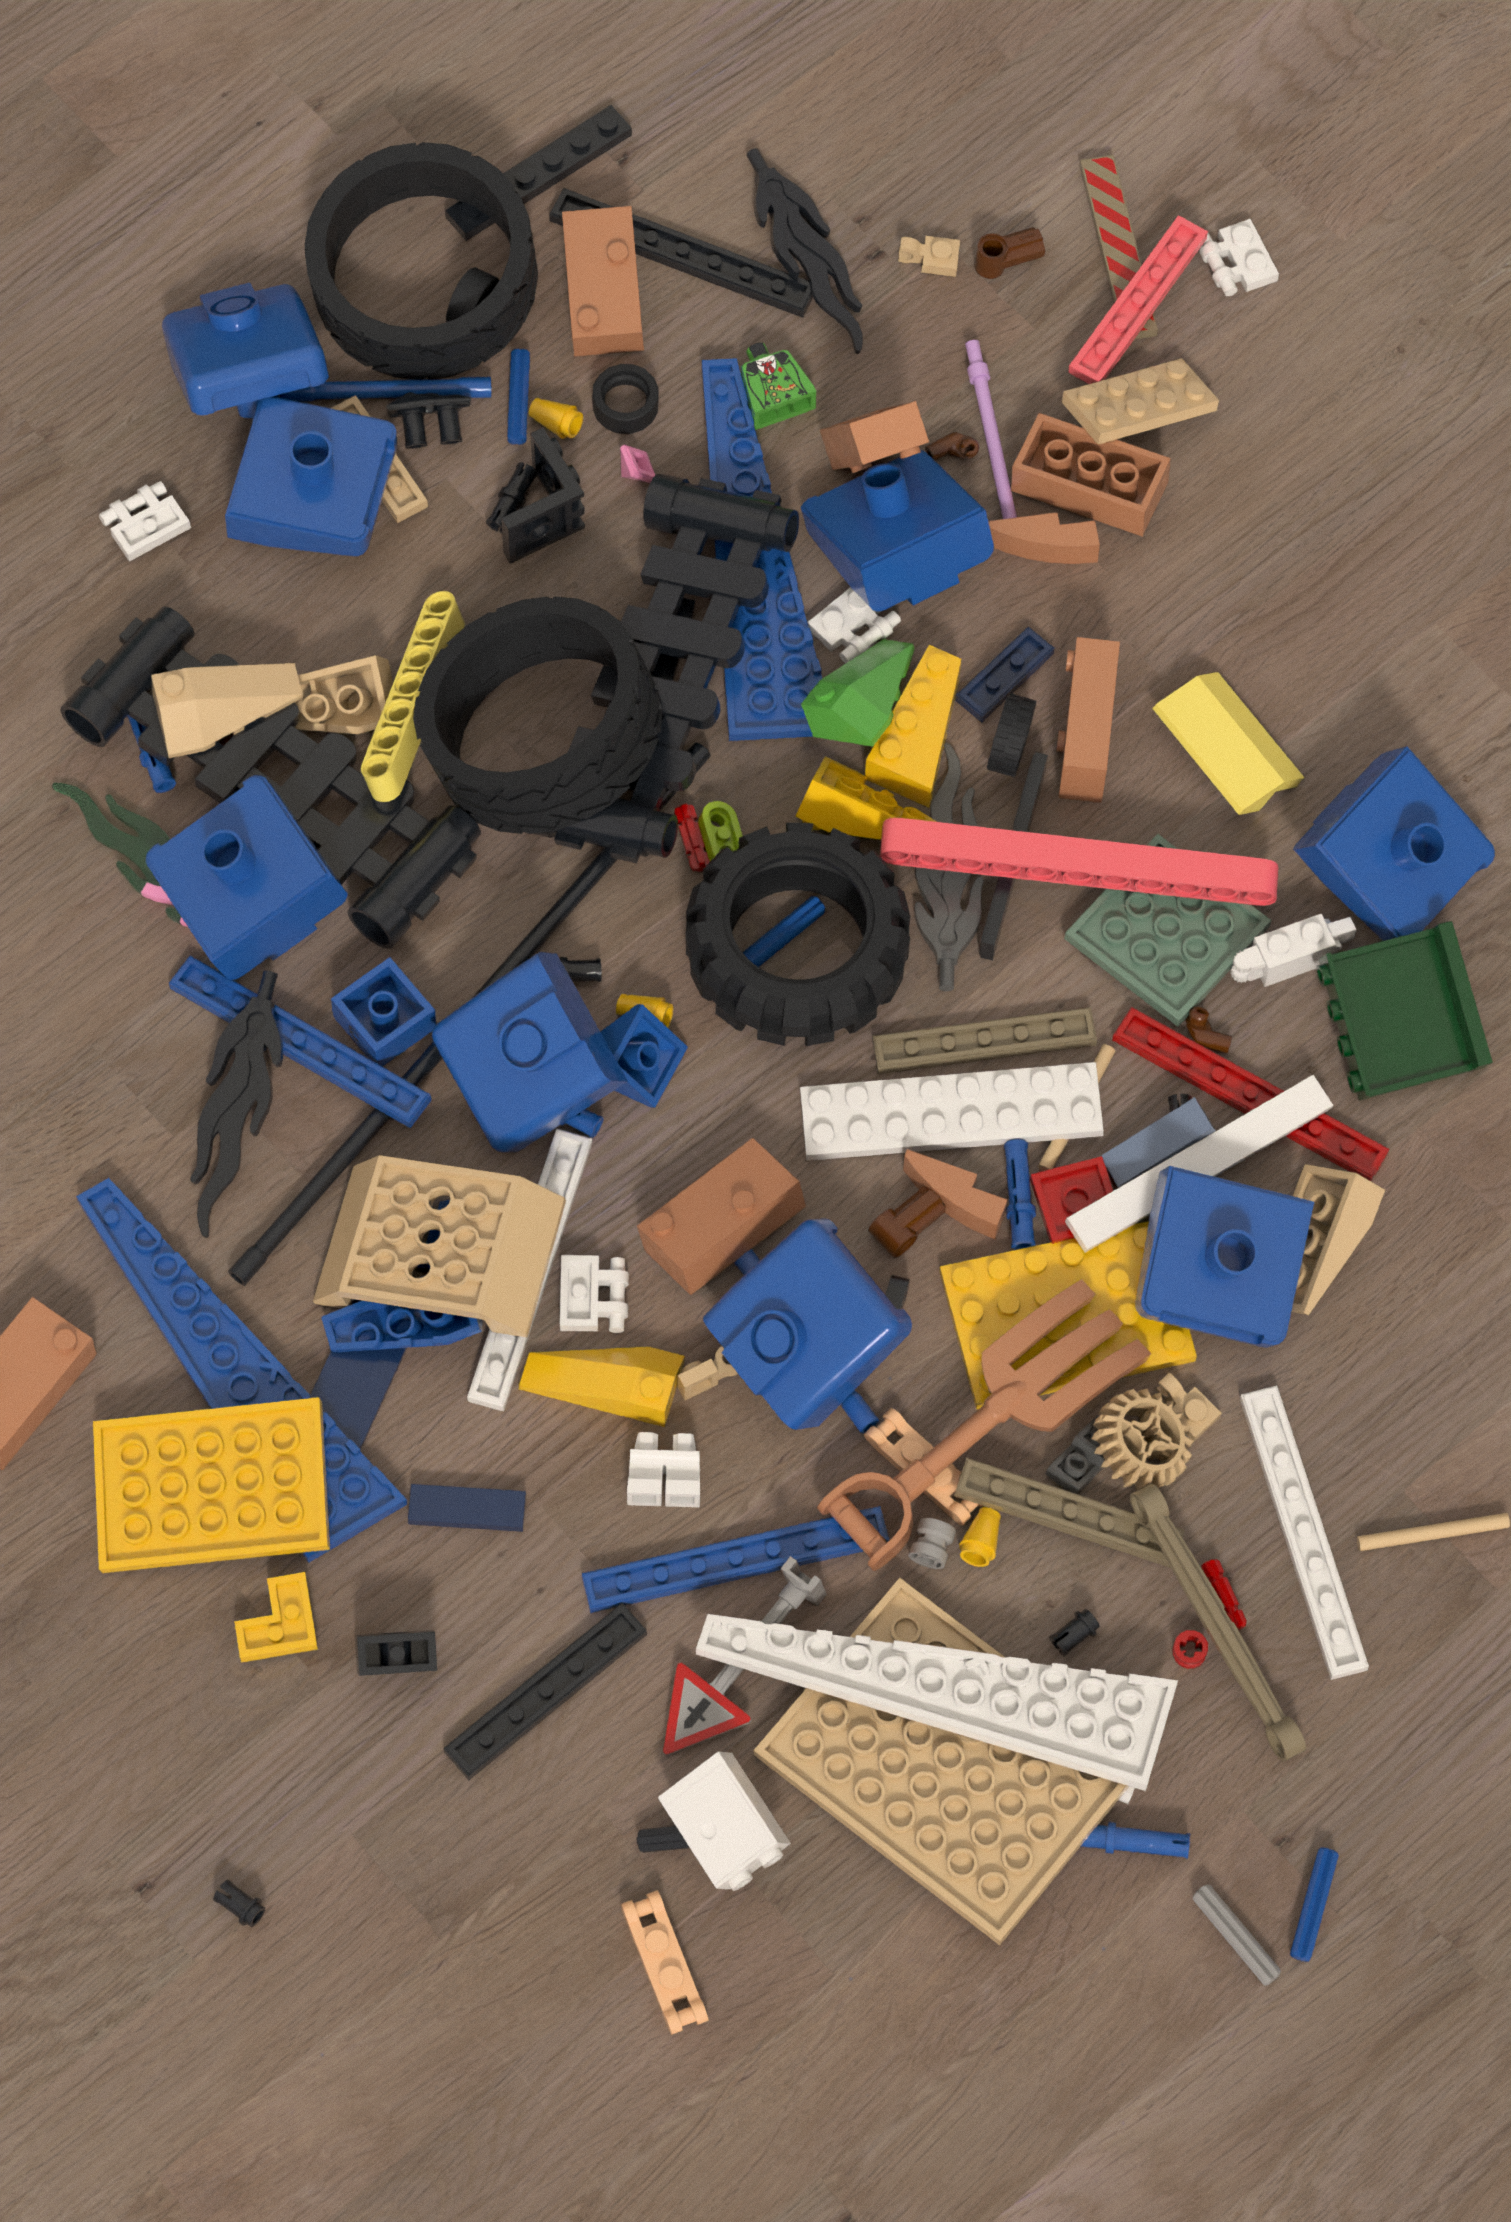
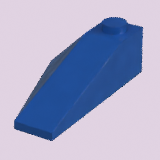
M359 1301L321 1317L329 1346L333 1353L449 1345L482 1332L483 1319L368 1301Z

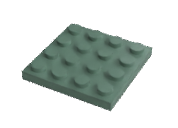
M1159 834L1147 845L1177 849ZM1106 889L1067 930L1064 939L1178 1027L1189 1015L1190 1010L1197 1007L1231 970L1232 966H1234L1233 959L1236 953L1243 952L1244 949L1252 947L1254 937L1262 935L1270 927L1271 919L1254 906L1248 904Z

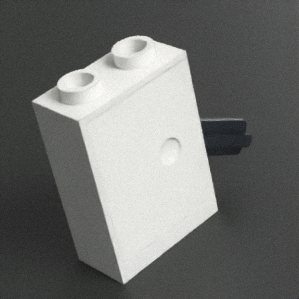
M720 1751L658 1797L676 1826L641 1829L638 1831V1837L636 1838L639 1850L643 1853L690 1848L716 1889H732L733 1891L747 1885L753 1879L751 1873L759 1867L767 1868L783 1857L781 1851L791 1844L734 1755Z

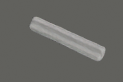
M1206 1884L1198 1889L1193 1896V1901L1262 1984L1269 1985L1280 1976L1281 1969L1212 1886Z

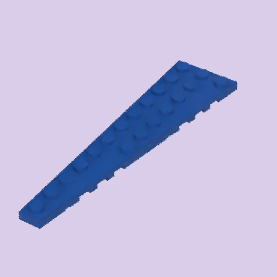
M737 358L702 360L710 480L726 483L728 492L753 497L755 490L772 493L770 479L764 465L763 453L760 443H758L754 420L748 406V398ZM714 540L716 559L727 561L733 544ZM775 549L771 551L762 550L755 568L764 570L769 583L768 595L764 602L756 608L740 606L731 627L740 631L745 644V651L741 661L735 667L724 668L729 741L813 737L801 703L822 679L820 663L813 645L811 630L806 620L804 604L798 590L794 567L789 552Z
M110 1178L76 1196L84 1213L210 1409L310 1398V1394L291 1377L287 1369L226 1304L222 1303L211 1291V1287L202 1278L197 1276L187 1265V1261L171 1248L162 1238L160 1232L150 1222L146 1221L142 1213ZM323 1412L330 1550L406 1506L407 1499L361 1453L360 1448L351 1439L349 1440L336 1426V1422L326 1412ZM330 1550L302 1553L308 1563Z

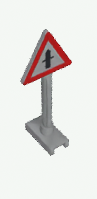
M791 1556L781 1567L788 1584L779 1593L780 1599L762 1620L765 1624H781L791 1610H796L804 1599L818 1606L827 1595L821 1579L815 1575L811 1579L801 1572L797 1561ZM683 1663L677 1664L663 1748L665 1755L669 1756L751 1722V1717L724 1696L725 1692L744 1670L743 1668L726 1664L714 1681L707 1683Z

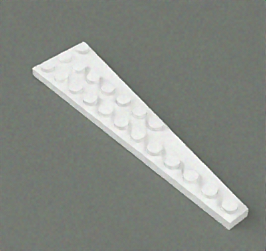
M712 1614L707 1615L696 1647V1655L1146 1791L1178 1683V1680L1129 1674V1676L1107 1674L1106 1670L1091 1668V1671L1067 1668L1068 1665L1052 1663L1051 1666L1031 1663L1028 1659L1004 1658L995 1654L894 1640V1643L870 1640L871 1637L856 1635L853 1638L832 1635L833 1631L817 1629V1632L797 1630L790 1625L765 1624L762 1621Z

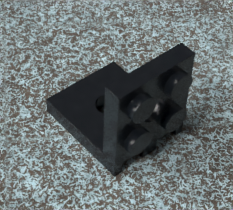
M544 428L531 433L532 467L538 472L537 477L548 493V496L501 518L503 553L510 564L585 528V524L580 517L585 514V509L581 502L584 492L579 485V475L572 464L566 465L562 458L563 451L555 437L550 439Z

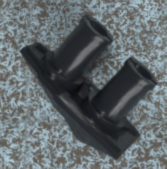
M408 392L386 405L388 417L402 418L406 442L405 448L415 449L427 446L423 418L426 414L435 413L438 416L440 444L450 445L462 442L458 411H461V408L470 407L472 404L471 397L459 394L442 396L435 393L416 394Z

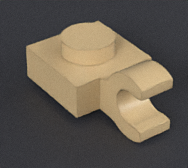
M926 236L925 243L921 244L914 238L902 237L898 261L922 264L921 273L956 277L960 240Z
M722 1346L717 1350L714 1361L712 1359L703 1363L695 1361L681 1370V1374L678 1375V1390L684 1401L718 1385V1380L738 1374L732 1365L726 1364L723 1361L725 1357L721 1353L724 1350Z
M1168 1373L1158 1383L1160 1386L1156 1388V1391L1161 1393L1162 1398L1166 1401H1174L1172 1410L1175 1413L1184 1412L1180 1421L1182 1425L1191 1426L1189 1432L1186 1433L1191 1440L1195 1441L1220 1418L1222 1413L1196 1387L1186 1393L1180 1382L1171 1373Z

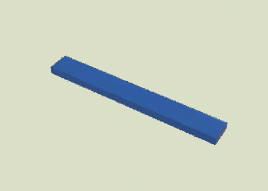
M192 956L187 958L169 982L171 990L228 1023L249 1004L252 997H257V994L234 980H228L223 974ZM274 1006L275 1019L283 1041V1055L411 1129L432 1099L429 1093L279 1006Z
M881 1506L860 1510L865 1518L888 1542L889 1537ZM833 1517L585 1572L582 1573V1581L590 1613L616 1608L621 1603L624 1605L634 1604L779 1571L790 1556L797 1561L799 1566L863 1552V1550Z

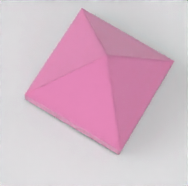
M627 445L621 446V477L651 483L655 473L647 452Z

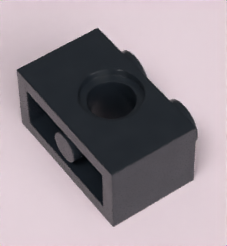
M433 1630L355 1635L356 1665L359 1676L437 1671L435 1631Z

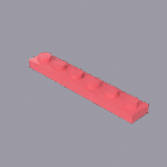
M1179 215L1073 359L1069 365L1068 373L1087 384L1099 382L1107 378L1204 244L1208 231Z

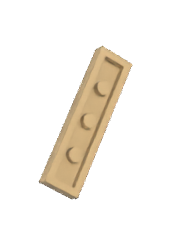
M356 395L331 408L370 417ZM395 453L382 501L395 521L399 523L426 509L428 502Z

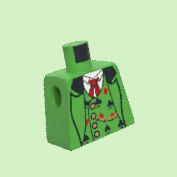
M761 342L755 343L747 349L746 354L750 362L744 363L741 366V376L748 398V406L754 420L755 430L816 409V389L789 351L781 350L769 354L766 345Z

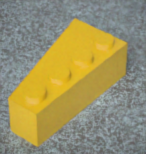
M931 645L927 647L892 711L894 715L891 724L875 743L866 759L865 776L868 781L930 808L959 684L961 658Z

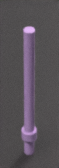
M970 340L965 344L970 364L967 371L969 381L975 387L1002 518H1017L988 381L990 380L988 365L983 362L979 341Z

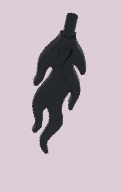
M758 148L751 149L746 156L756 172L754 214L758 225L762 228L765 227L767 214L769 213L772 219L771 244L778 261L795 280L798 278L800 269L792 255L799 261L809 279L811 292L816 304L848 331L852 339L854 351L856 354H859L863 345L861 328L856 319L834 295L830 287L828 274L833 277L845 305L854 312L859 313L862 304L853 294L844 260L838 251L824 239L829 236L830 228L823 221L816 205L808 194L782 176L774 167L769 168Z
M263 971L257 997H252L249 1004L222 1032L217 1042L211 1070L206 1078L208 1085H215L224 1074L228 1061L235 1052L232 1067L208 1099L198 1122L197 1167L190 1177V1181L194 1185L198 1184L208 1172L213 1140L218 1133L221 1140L218 1164L198 1202L197 1218L201 1234L205 1238L209 1237V1217L212 1206L233 1181L240 1169L242 1132L250 1110L257 1101V1107L250 1124V1132L253 1136H258L270 1110L273 1099V1086L266 1060L267 1048L270 1051L275 1067L278 1068L282 1065L283 1041L274 1015L275 1005L271 1001L278 974L272 971Z

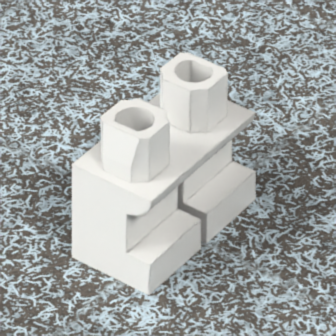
M652 1432L638 1433L635 1449H630L627 1505L662 1506L663 1474H666L665 1506L700 1507V1452L696 1451L693 1434L673 1435V1450H658V1434Z

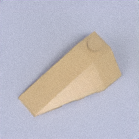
M1304 1165L1293 1196L1314 1201L1291 1312L1305 1315L1311 1313L1372 1226L1385 1189L1357 1173Z

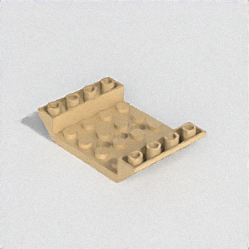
M378 1155L353 1167L313 1302L317 1305L344 1308L352 1305V1301L355 1299L485 1320L491 1332L528 1337L566 1199L521 1176ZM440 1196L450 1197V1202L445 1208L441 1210L432 1208L436 1198ZM430 1230L440 1231V1237L434 1243H422V1238L426 1232ZM420 1264L430 1265V1271L426 1276L422 1278L412 1277L415 1267Z

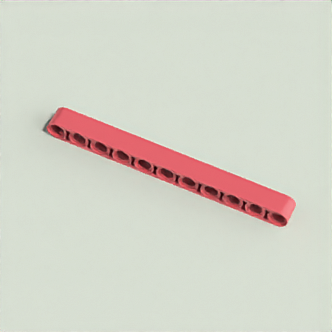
M889 818L882 825L880 857L886 863L892 865L1257 906L1271 905L1277 901L1279 867L1276 862L1268 859L906 818Z

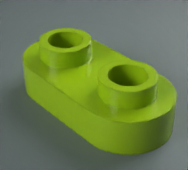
M721 801L708 803L699 816L698 824L708 858L711 861L720 850L726 847L733 852L739 848V837L743 835L736 812L730 805ZM711 821L717 822L720 827L713 825Z

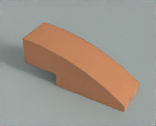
M1057 512L988 521L994 548L1005 553L1049 563L1082 564L1098 562L1100 543L1095 520L1060 525Z
M907 1149L904 1155L903 1171L919 1190L923 1186L932 1189L940 1197L943 1205L946 1207L945 1213L951 1218L976 1232L996 1239L1006 1214L1007 1199L976 1189V1173Z

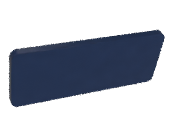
M354 1300L353 1304L362 1300ZM407 1348L334 1353L331 1351L312 1390L310 1398L319 1397L321 1399L323 1412H326L336 1422V1426L360 1450Z

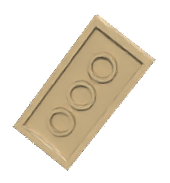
M1182 358L1064 391L1062 397L1063 405L1098 445L1217 411L1219 399Z

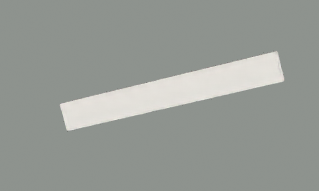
M1312 1075L1071 1215L1065 1220V1223L1086 1253L1150 1215L1159 1172L1166 1167L1173 1166L1216 1177L1327 1112L1334 1105L1315 1076Z
M556 1129L538 1185L565 1197L566 1204L529 1334L592 1146V1138ZM489 1330L467 1396L468 1402L504 1412L528 1337L495 1333Z
M1273 1386L1241 1394L1240 1402L1330 1680L1367 1671L1369 1665L1278 1387Z

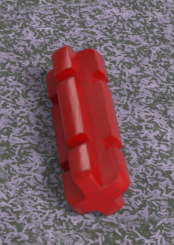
M681 804L680 807L674 809V815L677 816L678 824H681L678 829L686 854H690L687 857L692 871L703 872V869L710 860L707 852H704L706 848L699 824L695 822L698 819L693 805Z
M1212 1559L1203 1563L1201 1568L1225 1606L1224 1610L1231 1622L1235 1623L1238 1631L1246 1627L1247 1620L1242 1609L1238 1610V1600L1228 1578L1223 1577L1224 1570L1220 1561Z

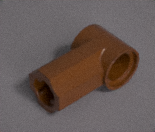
M1031 227L1005 236L995 233L982 236L977 246L974 263L975 271L983 278L994 279L1001 276L1005 268L1044 257L1045 247L1039 229Z
M923 1186L895 1210L890 1208L880 1214L870 1225L868 1231L893 1258H898L911 1248L923 1230L945 1213L946 1207L932 1189Z

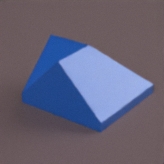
M637 1004L603 1029L601 1034L628 1080L627 1083L614 1091L650 1108H655L688 1046L644 1005Z

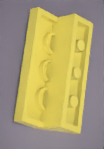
M1218 672L1196 676L1152 708L1238 815L1260 811L1276 791L1295 788L1304 779L1300 771Z

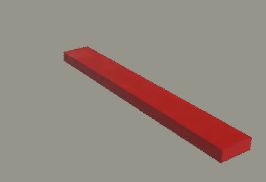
M1133 1007L1130 1008L1112 1038V1041L1244 1114L1284 1092L1282 1089ZM1325 1113L1285 1136L1343 1169L1357 1173L1369 1181L1373 1180L1390 1150Z

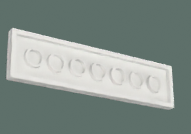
M1096 1062L800 1087L806 1161L906 1153L907 1149L920 1152L1003 1145L1005 1142L1014 1139H1021L1026 1142H1039L1055 1139L1103 1136L1104 1131Z

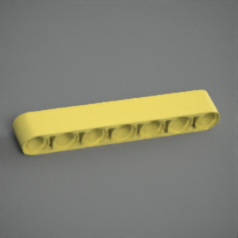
M439 591L433 593L424 602L362 762L361 772L372 797L376 801L389 802L400 795L421 739L417 740L413 721L415 700L421 692L418 691L426 669L440 650L448 646L446 643L464 628L465 622L456 600L450 592Z

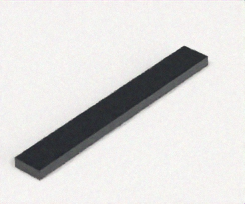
M563 188L549 214L551 222L563 226L562 212L612 208L613 206ZM632 214L635 252L637 255L796 316L804 317L813 299L809 281L799 277L795 280L789 273Z

